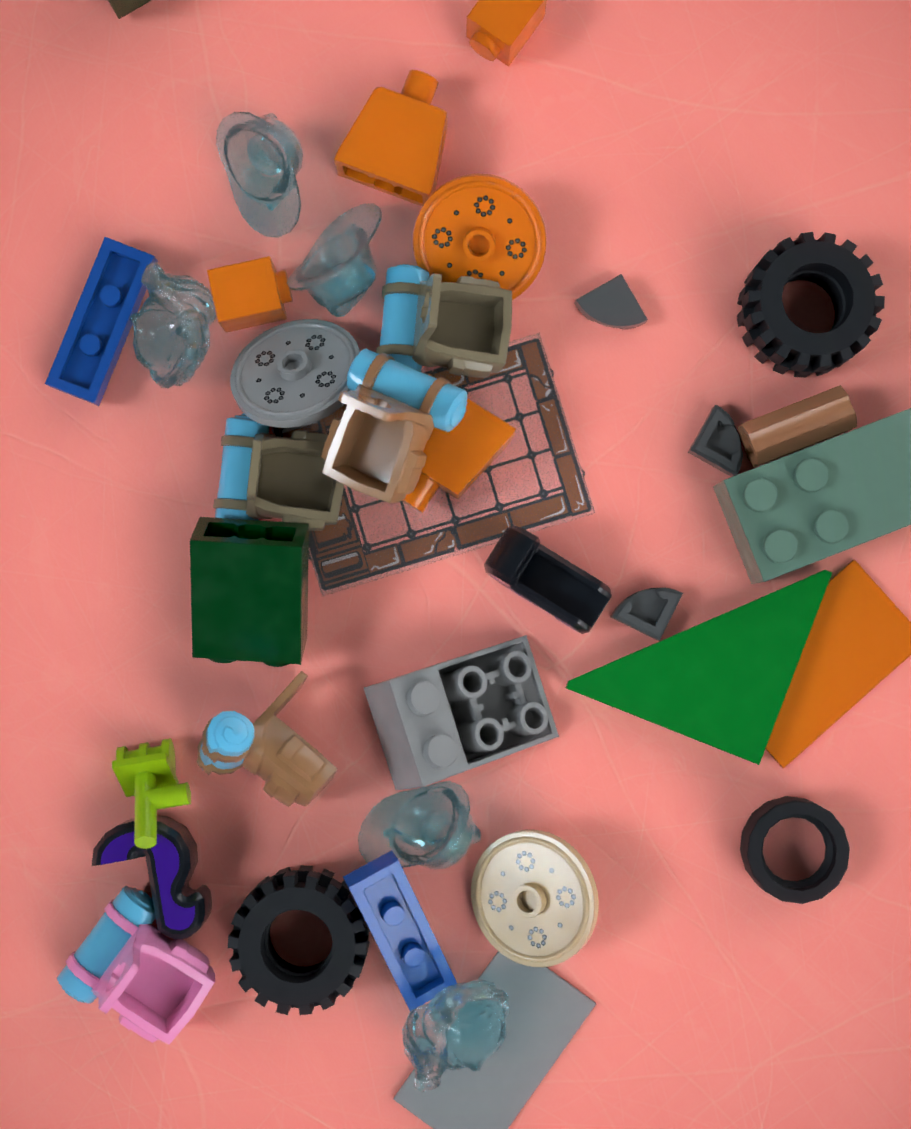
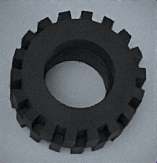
M813 232L801 233L795 241L788 237L779 242L773 250H769L744 282L746 285L739 293L737 302L738 305H742V310L737 315L738 327H746L747 333L742 339L747 347L754 344L758 348L759 352L754 356L758 361L763 364L769 359L775 363L773 371L783 375L788 370L794 371V377L806 378L814 372L817 376L826 374L863 350L871 341L869 336L878 330L882 319L876 317V314L884 309L885 296H876L875 291L883 283L880 274L870 276L867 270L873 264L867 254L861 259L855 256L853 251L857 245L848 239L839 246L835 244L836 235L826 232L818 240L814 239ZM797 280L810 281L819 285L828 293L835 310L834 323L830 331L825 333L807 332L797 327L788 318L782 301L783 289L788 282Z
M301 865L299 870L291 871L290 867L279 870L276 875L272 877L267 876L250 892L236 912L231 923L234 927L228 936V948H233L234 953L229 960L233 972L240 970L242 978L238 983L245 993L250 988H253L258 993L255 1002L264 1008L269 1000L278 1004L277 1013L288 1015L290 1008H299L300 1015L312 1014L314 1007L321 1005L322 1009L325 1010L335 1004L336 998L339 995L345 997L352 989L355 979L359 978L368 952L370 931L345 880L340 883L334 879V872L324 869L322 873L313 871V866ZM290 910H304L318 916L326 924L332 936L333 943L330 954L325 960L312 966H297L285 961L275 951L271 942L270 927L274 919L279 914Z

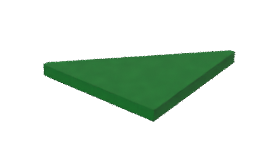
M827 570L820 571L568 680L565 688L759 765L832 572Z

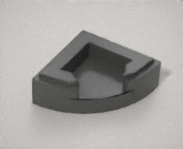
M622 274L576 299L574 303L587 319L611 328L632 329L645 324L648 320Z
M718 405L713 406L688 453L733 477L738 475L743 451L740 436L731 416Z
M650 588L636 592L616 607L611 618L660 641L683 593L670 588Z

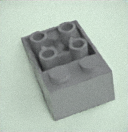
M527 635L363 688L395 790L424 787L559 737Z

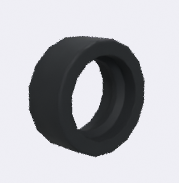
M785 796L767 801L750 815L742 830L740 853L745 870L761 889L783 902L804 904L822 899L839 885L848 869L850 847L843 826L830 811L805 798ZM791 817L806 819L813 823L821 832L826 846L824 860L818 871L809 878L799 881L783 880L774 875L766 865L763 856L764 838L769 829L780 820Z

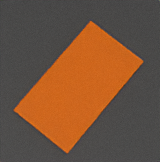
M855 559L828 583L765 748L783 769L911 655V622Z

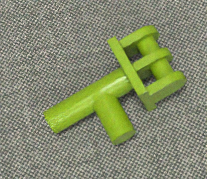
M171 738L163 739L160 746L150 747L148 742L140 743L139 749L128 751L126 746L117 747L116 760L112 761V769L126 797L135 796L134 844L138 848L148 849L157 844V810L191 804L189 784H179L176 776L175 750Z

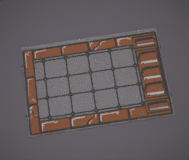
M540 333L510 341L505 366L501 371L490 373L486 378L449 374L447 367L441 366L421 368L422 373L430 374L437 379L442 377L449 380L452 385L465 390L468 399L516 428L515 436L510 444L459 499L438 488L423 513L415 510L403 501L388 503L344 485L337 524L326 525L323 531H309L308 558L312 561L322 596L497 544L506 528L510 526H518L533 533L595 514L584 478L585 471L581 468L553 378L554 371L550 368ZM344 404L329 416L311 424L290 428L271 427L273 435L291 438L293 431L300 430L329 434V428L333 420L337 417L342 418L347 404Z

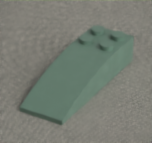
M911 408L730 477L713 486L751 584L771 580L911 525Z

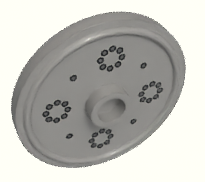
M303 319L277 325L254 338L237 357L230 376L232 394L241 411L257 423L277 428L298 427L314 423L329 416L344 405L338 399L342 391H351L347 388V374L354 358L360 353V349L354 337L347 330L332 322Z

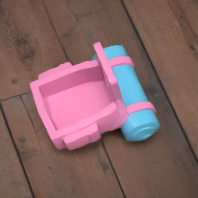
M125 886L114 900L112 899L104 908L105 913L77 951H74L66 960L67 965L58 975L57 980L65 993L79 1002L91 1004L98 997L99 1010L108 1013L113 1008L120 1014L119 1022L128 1030L134 1031L152 1043L160 1040L170 1044L202 1004L215 983V973L209 965V958L200 950L189 945L183 939H169L152 925L156 918L153 899L146 892Z

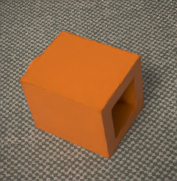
M478 0L467 15L466 37L470 39V46L483 58L489 61H494L497 58L509 67L545 17L547 0Z
M270 256L207 270L218 323L226 333L287 319L284 303L293 302L286 270L277 272Z

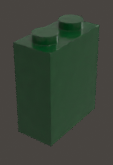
M212 517L199 518L190 538L192 658H206L216 663H231L236 660L263 662L272 667H282L289 664L301 665L307 641L309 524Z

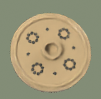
M533 829L512 832L493 842L483 852L474 869L471 882V901L476 921L490 944L508 959L530 967H550L560 964L577 954L590 939L595 929L599 910L596 883L583 857L565 840L541 830Z

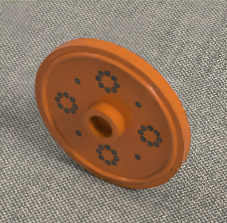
M469 174L446 182L426 200L415 223L413 250L418 267L428 271L429 276L433 273L441 274V282L456 283L461 276L499 282L500 288L512 291L513 300L529 288L541 270L546 253V229L537 205L518 185L505 178L491 174Z

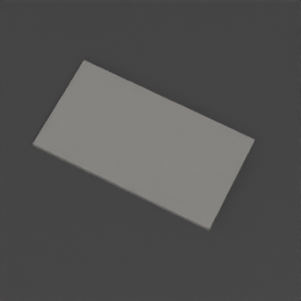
M498 951L396 1093L393 1100L433 1129H508L595 1007L596 1002L548 967L525 966L508 959Z

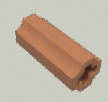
M840 385L742 423L738 426V431L747 458L755 468L850 431L857 427V417L849 395Z

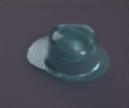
M233 112L224 117L218 126L216 145L221 161L226 169L235 202L242 217L254 230L266 237L279 238L291 232L299 221L301 200L296 176L302 168L303 151L301 143L294 131L284 122L278 120L274 113L258 117L249 112Z
M365 203L348 210L334 220L317 239L303 263L289 277L287 285L290 289L299 291L306 289L316 302L326 307L335 317L345 316L363 298L367 289L376 280L377 268L369 242L382 220V210L376 204Z
M451 781L439 782L430 786L399 792L384 798L368 813L362 822L358 835L359 852L367 863L392 850L402 868L420 865L433 870L447 869L457 864L466 855L471 844L481 840V832L474 824L473 817L470 814L468 794L461 785Z

